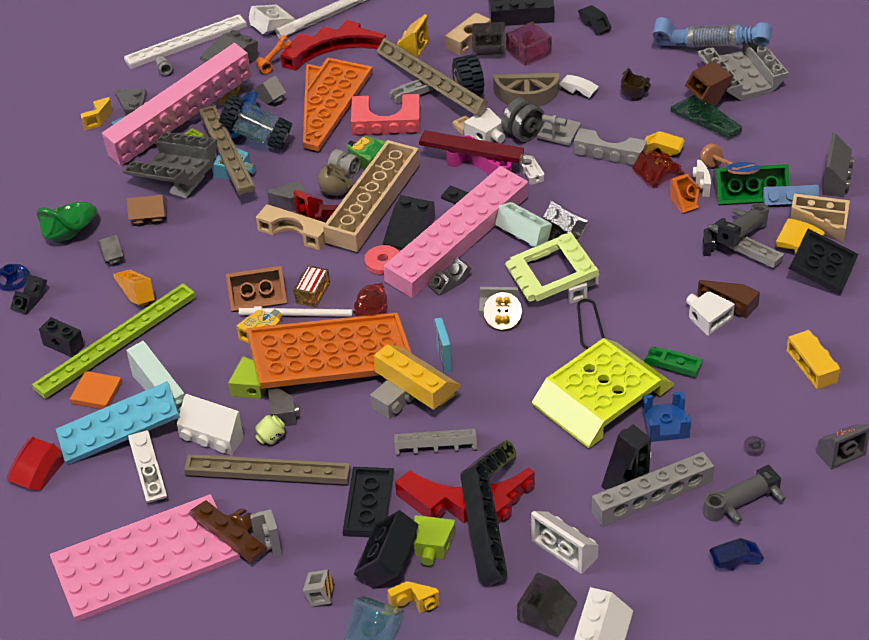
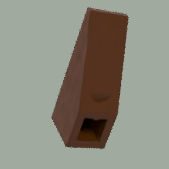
M707 280L698 281V296H702L706 292H712L734 303V313L744 318H747L759 305L760 292L744 284Z

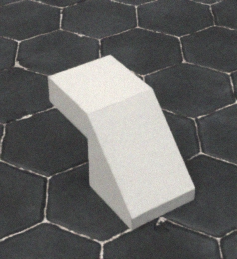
M598 276L568 288V302L571 304L585 298L587 299V287L597 285Z

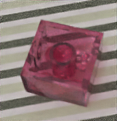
M530 22L506 33V49L526 65L552 53V37L534 22Z

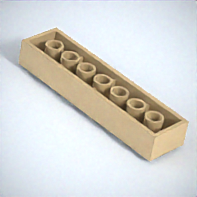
M389 140L385 142L323 226L325 243L355 252L359 251L420 165L419 148Z

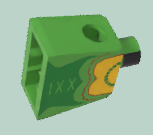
M363 136L357 143L349 141L346 148L350 151V154L360 157V168L365 170L386 141Z

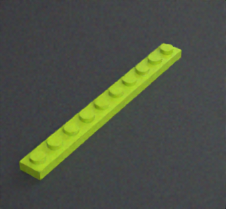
M181 284L33 383V390L44 399L48 398L85 371H88L196 298L195 292L185 284Z

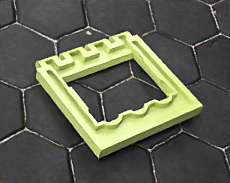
M571 232L510 257L511 260L505 263L514 280L530 302L534 300L540 301L599 276L598 269ZM561 249L577 272L541 286L527 263Z

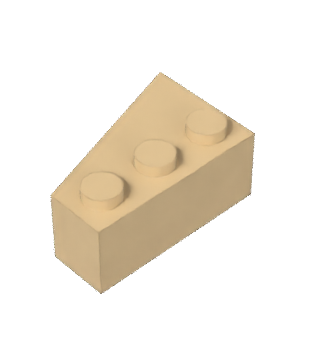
M794 193L790 219L811 224L823 230L826 236L844 243L850 200Z

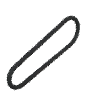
M585 298L577 303L580 342L584 348L588 349L590 347L586 346L583 342L580 304L582 302L588 301L593 304L602 339L605 336L595 302Z

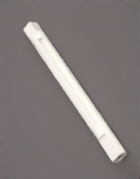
M339 0L275 29L279 39L282 35L289 36L366 0Z

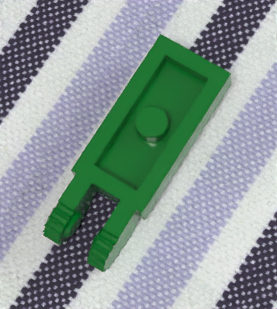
M654 346L649 349V355L644 359V362L651 367L658 366L695 378L703 362V359Z

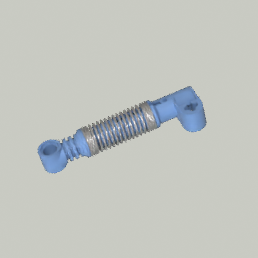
M660 17L655 20L653 37L658 46L721 47L724 45L738 46L742 43L753 42L756 45L765 46L770 42L772 26L761 22L750 27H742L736 24L729 26H690L686 29L675 30L669 19Z

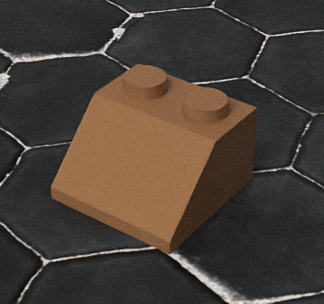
M163 195L127 198L129 220L134 221V224L145 223V219H151L152 222L162 221V218L167 217V198Z

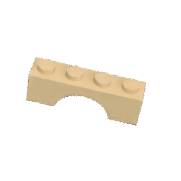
M268 204L256 216L257 230L260 232L275 235L282 231H295L303 236L304 246L319 251L326 244L323 231L325 222Z

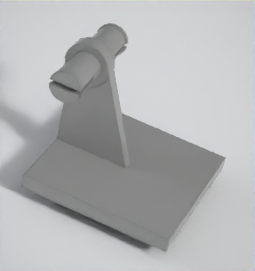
M543 114L542 121L545 123L537 138L570 146L581 126V122L559 118L557 115Z

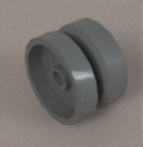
M519 97L514 99L502 115V128L520 141L528 142L540 132L544 121H542L544 111L525 98Z

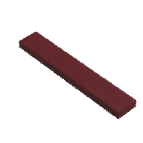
M424 130L419 139L420 146L518 164L524 154V148L428 130Z

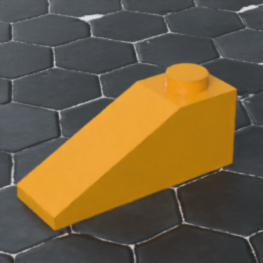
M133 270L113 274L114 279L131 302L138 306H144L149 304V301L155 300L151 278Z

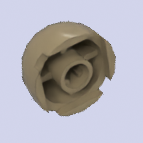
M325 163L322 166L317 179L319 186L322 188V193L327 196H342L346 194L354 182L351 177L348 179L345 176L346 172L332 163L329 165Z

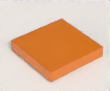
M85 371L70 397L71 404L92 408H106L110 406L122 379L121 377Z

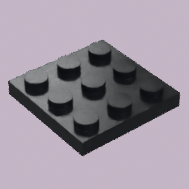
M808 228L788 269L840 295L855 264L858 253Z

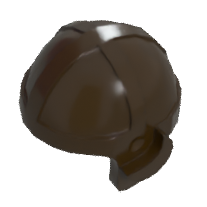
M630 68L622 73L624 76L621 79L620 87L623 95L627 98L638 99L645 92L649 91L651 86L649 83L650 78L635 75Z

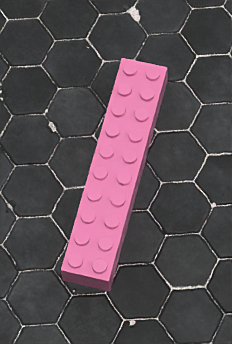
M233 43L102 132L108 156L118 165H124L155 144V141L162 133H171L174 129L197 115L199 109L210 106L213 102L249 79L252 75L248 53L236 43Z
M501 166L498 167L383 266L384 281L409 297L414 298L429 284L437 269L441 271L447 269L455 257L459 258L496 226L499 205L509 202L519 205L528 197V181Z

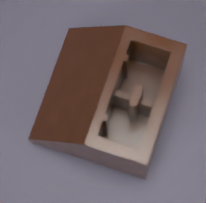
M712 61L694 70L687 80L685 87L700 100L717 106L734 76L717 62Z

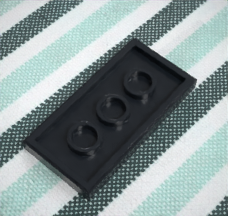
M353 466L342 531L343 536L370 537L374 525L388 517L395 473L394 468Z

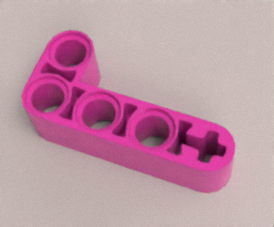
M468 135L462 136V137H467V138L475 139V138H473L472 136H468ZM446 150L447 164L451 167L460 166L468 161L489 175L500 166L512 172L511 162Z

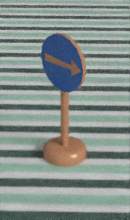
M715 143L707 144L700 153V160L708 168H714L722 162L728 165L727 171L734 174H752L759 171V165L755 163H733L724 159L721 147Z

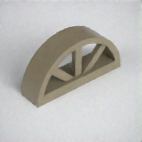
M560 73L493 74L494 93L502 102L508 105L514 99L520 97L525 98L536 106H541L553 100L560 90Z

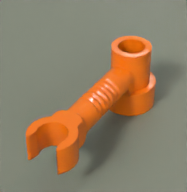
M285 35L280 37L276 47L265 58L259 57L256 60V65L263 74H268L272 71L273 66L270 61L278 52L291 45L292 42L289 39L284 43L287 39Z

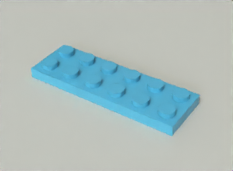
M166 381L56 428L64 460L67 465H70L128 440V435L149 431L179 418L180 415L171 387Z

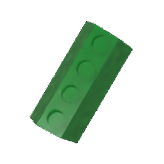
M788 164L759 166L758 172L752 174H734L728 172L727 168H716L713 170L714 189L718 204L763 202V187L790 186Z

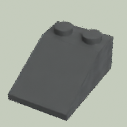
M231 30L229 33L223 34L200 56V60L207 62L233 43H236L248 53L250 62L257 59L258 41L252 39L251 36L240 34L239 31Z

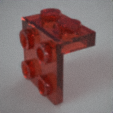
M642 150L632 167L653 188L658 187L665 173L680 176L685 173L681 169L680 164L671 160L669 154L665 152L657 153L653 150Z

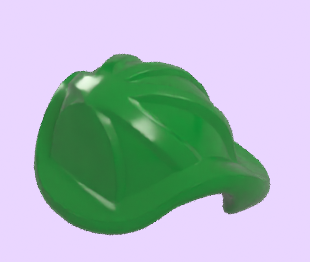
M73 202L57 207L54 210L44 207L38 208L37 218L40 222L42 236L53 242H61L73 238L95 217L97 207L89 202Z

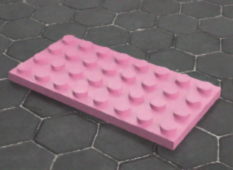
M211 494L51 553L52 563L75 622L239 560L240 555L190 516L191 509L205 500L217 508Z

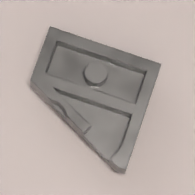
M146 89L114 90L115 96L119 99V103L126 115H129L145 104Z

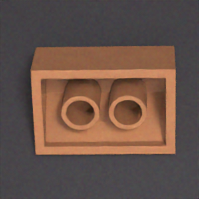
M282 266L226 274L231 311L239 310V308H254V306L263 307L287 303Z

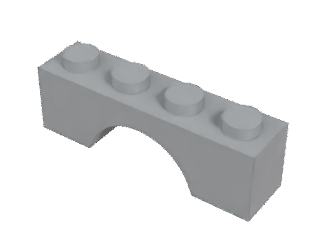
M579 128L574 139L573 154L641 167L646 156L647 140L630 137L620 143H609L601 140L596 131Z

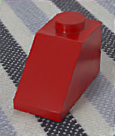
M295 190L293 193L296 214L315 219V212H318L320 204L323 205V200L309 193Z

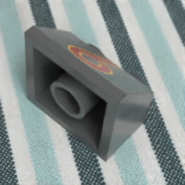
M851 425L833 434L823 436L818 441L817 454L831 470L866 455L869 425Z

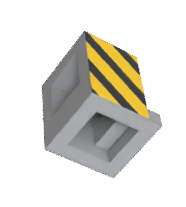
M329 570L309 572L307 574L303 593L311 607L331 604L332 602L330 597L334 580Z

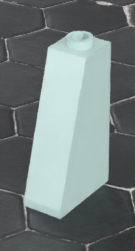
M141 341L127 349L133 378L145 390L167 381L171 387L179 412L185 394L147 344Z

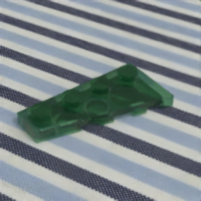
M695 94L671 106L670 112L725 138L730 139L742 133V126L712 104L700 100Z

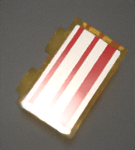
M307 266L305 271L301 273L298 284H295L293 288L296 304L318 307L330 284L329 269Z

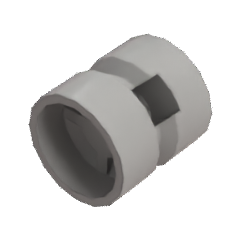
M335 149L329 157L328 165L330 163L335 164L346 172L345 176L352 178L359 171L361 159L359 156Z

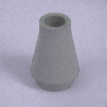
M163 56L156 58L159 74L169 75L173 70V64Z

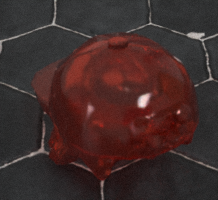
M383 283L369 284L360 289L357 300L354 303L353 313H356V317L387 313V294Z

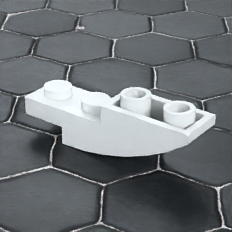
M148 430L128 435L146 502L150 503L167 498Z

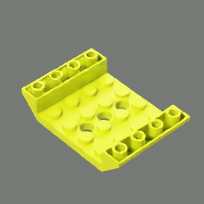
M603 338L548 376L533 399L532 405L587 448H590L603 438L604 426L643 399V395H648L654 391L661 396L672 388L674 383L619 343ZM601 380V381H608V382H607V383H600L599 381ZM614 391H616V392H620V391H621V392H623V393H621V394H615Z

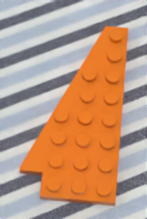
M327 58L321 67L310 64L306 65L303 148L320 151L352 104V96L358 95L373 73V67L333 58Z

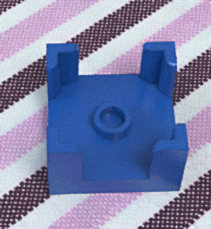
M674 392L672 404L653 405V395H643L642 414L647 435L651 438V442L690 438L691 419L690 415H685V396L683 392Z

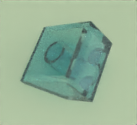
M365 596L354 599L344 640H394L400 628L404 609Z

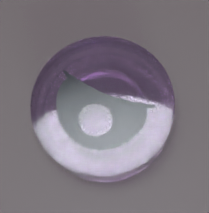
M750 436L744 442V451L750 456H760L765 451V441L758 436Z

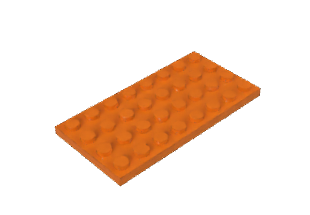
M398 313L246 328L260 389L378 376L379 374L375 372L374 354L387 344L399 346L411 353Z

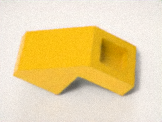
M109 97L94 101L95 110L80 114L85 131L102 126L113 111Z
M659 131L646 136V152L659 148L666 157L677 155L682 151L685 140Z
M407 581L387 590L388 602L392 609L413 601L419 613H422L440 605L437 588Z

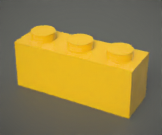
M810 330L788 337L786 351L816 389L838 383L840 373L838 363L833 361L829 352L822 347L818 338Z

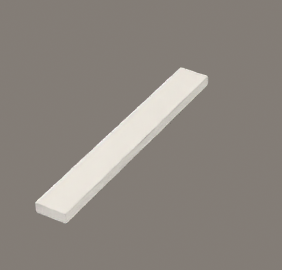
M236 15L126 55L124 60L133 69L155 61L158 56L166 57L218 38L225 33H229L231 30L237 31L245 28L247 24L240 15Z

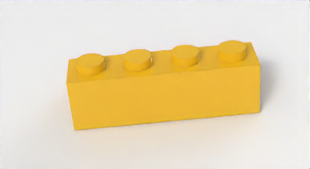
M387 344L374 354L376 373L433 410L461 387V384L402 347Z

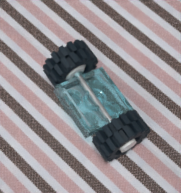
M231 94L222 109L219 123L230 128L233 127V131L264 145L270 134L267 145L280 151L293 123L281 117L278 119L277 116L248 102L242 110L244 100Z

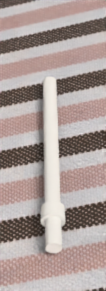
M262 306L239 308V315L248 316L257 310L270 314L274 309L278 310L282 316L352 317L353 315L352 309L262 308Z

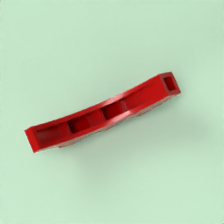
M346 20L338 30L323 26L314 37L299 33L291 45L280 54L282 68L297 71L302 65L313 58L336 50L348 48L378 50L384 37L386 38V34L361 28V23Z
M529 467L514 477L491 484L498 524L511 516L512 504L516 503L524 493L531 491L534 487L535 471ZM411 470L395 481L396 495L421 515L437 518L441 517L447 510L464 524L468 521L462 487L438 484L422 478Z

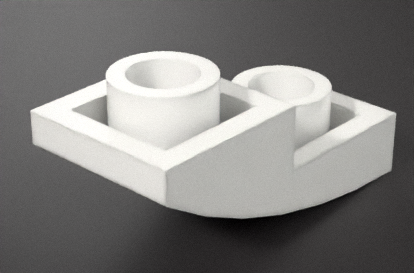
M567 75L559 84L572 94L578 90L588 98L599 87L589 80L573 75Z
M697 160V167H693L692 177L696 178L699 189H702V197H710L711 178L709 171L701 160Z

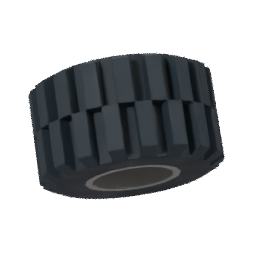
M471 54L454 58L452 62L453 80L476 95H483L484 76L477 56Z

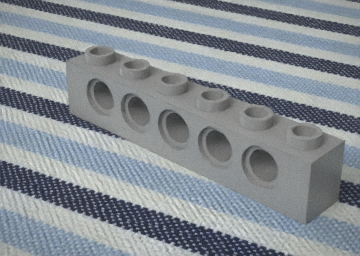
M701 452L592 496V514L601 527L653 507L712 483L714 465L705 453Z

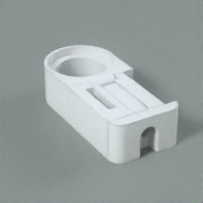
M530 155L523 156L519 163V168L523 174H526L529 184L533 185L543 182L544 172L535 158Z

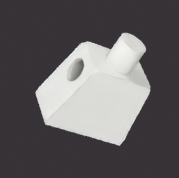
M489 108L483 110L480 117L475 115L464 121V135L483 141H497L498 143H502L505 139L501 119Z
M706 292L700 297L690 294L686 300V303L690 305L689 318L708 336L733 318L735 304L712 292Z

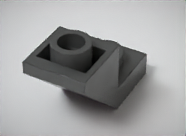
M455 257L447 272L437 269L428 286L439 295H443L462 284L472 267L461 258Z

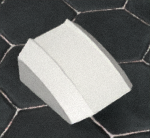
M278 5L251 6L249 14L250 25L259 30L261 34L276 32L275 29L295 21L294 17Z

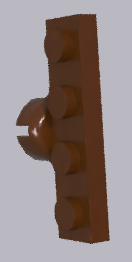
M207 500L191 509L190 516L251 564L266 554L267 547L249 534L253 530L250 518L251 513L249 512L241 517V515L247 512L246 509H238L231 515H225Z

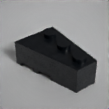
M634 424L627 429H623L617 436L601 485L604 490L611 489L649 473L651 438Z

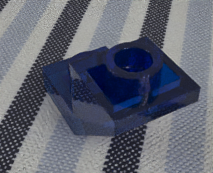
M743 538L712 547L709 550L717 567L731 571L743 560L760 564L764 559L757 544Z

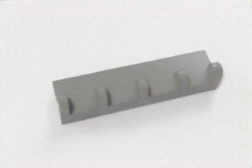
M475 429L394 434L395 456L400 455V449L413 448L414 454H418V448L434 447V453H438V446L454 445V450L459 451L458 445L472 444V449L477 450Z

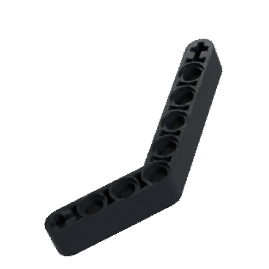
M508 440L491 448L460 474L477 573L480 582L486 587L507 577V567L490 477L516 455L514 445Z

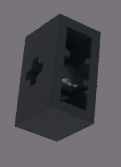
M52 317L39 328L44 346L71 358L85 346L80 329Z

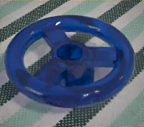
M6 264L0 268V276L6 277L7 280L5 285L0 283V289L13 291L23 287L26 284L28 274H30L28 268L20 264ZM24 277L22 281L12 285L17 278Z

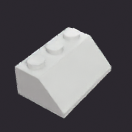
M188 394L184 396L179 414L180 417L177 421L179 437L186 441L198 443L203 447H209L221 453L233 455L244 439L239 411Z
M533 511L531 513V541L581 574L598 559V544L593 539L587 538L576 528L567 525L558 516H554L549 512Z
M590 587L574 640H626L633 610L612 592Z

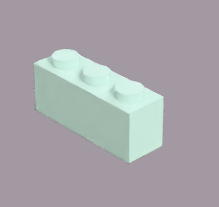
M509 202L499 205L495 225L502 228L503 231L515 235L517 239L528 242L530 246L536 247L548 242L552 223Z

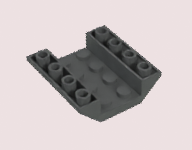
M164 132L155 141L159 153L149 163L137 161L129 163L123 170V173L143 179L193 186L213 167L217 139Z

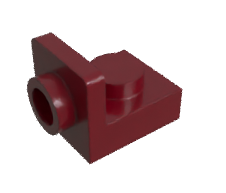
M320 204L318 212H315V220L326 223L339 205Z

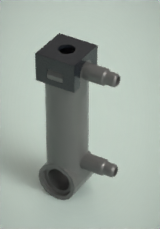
M754 203L748 212L735 208L733 209V214L739 216L732 222L725 221L719 226L709 224L708 229L717 233L716 242L733 248L739 244L741 237L755 228H762L767 225L769 207L766 204Z
M768 464L758 469L756 475L722 492L708 493L704 500L703 514L705 518L717 522L724 518L725 513H728L733 520L740 523L742 518L735 508L764 494L767 498L774 495L780 501H785L786 497L780 490L781 477Z

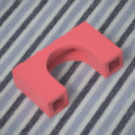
M419 94L403 95L401 110L391 116L373 114L370 111L369 96H352V135L420 133Z

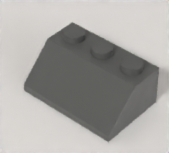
M832 133L822 194L844 197L845 190L849 191L850 180L847 179H851L854 157H851L852 149L836 133Z

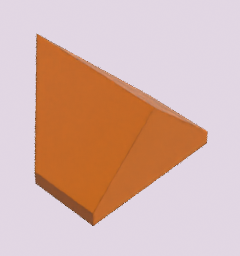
M687 173L671 179L669 198L680 212L684 213L699 208L698 203L701 189H699V185Z

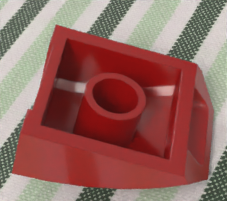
M34 436L30 437L15 457L6 477L7 480L28 489L42 491L65 462L62 451L54 443L42 441Z

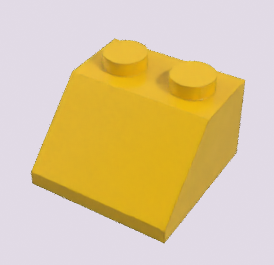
M424 14L404 31L402 38L397 43L398 46L419 58L429 42L428 15Z

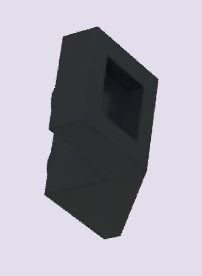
M593 5L578 10L583 24L591 23L596 35L609 31L612 28L606 14Z
M721 218L713 225L719 226L726 221V218ZM708 228L703 233V256H711V249H715V244H721L716 242L717 233Z
M28 274L24 291H15L10 309L28 314L43 298L47 279Z

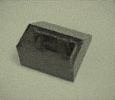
M505 22L473 23V54H506Z
M552 201L542 218L552 223L548 241L570 232L577 240L581 237L589 222L564 206Z
M537 572L517 603V620L558 637L577 606V601L558 580Z

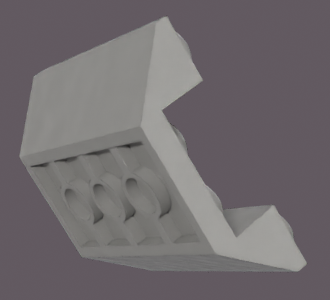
M754 42L742 43L741 51L720 56L713 47L698 51V55L705 64L715 61L734 76L726 91L741 101L772 93L789 75V72L766 45L759 46Z

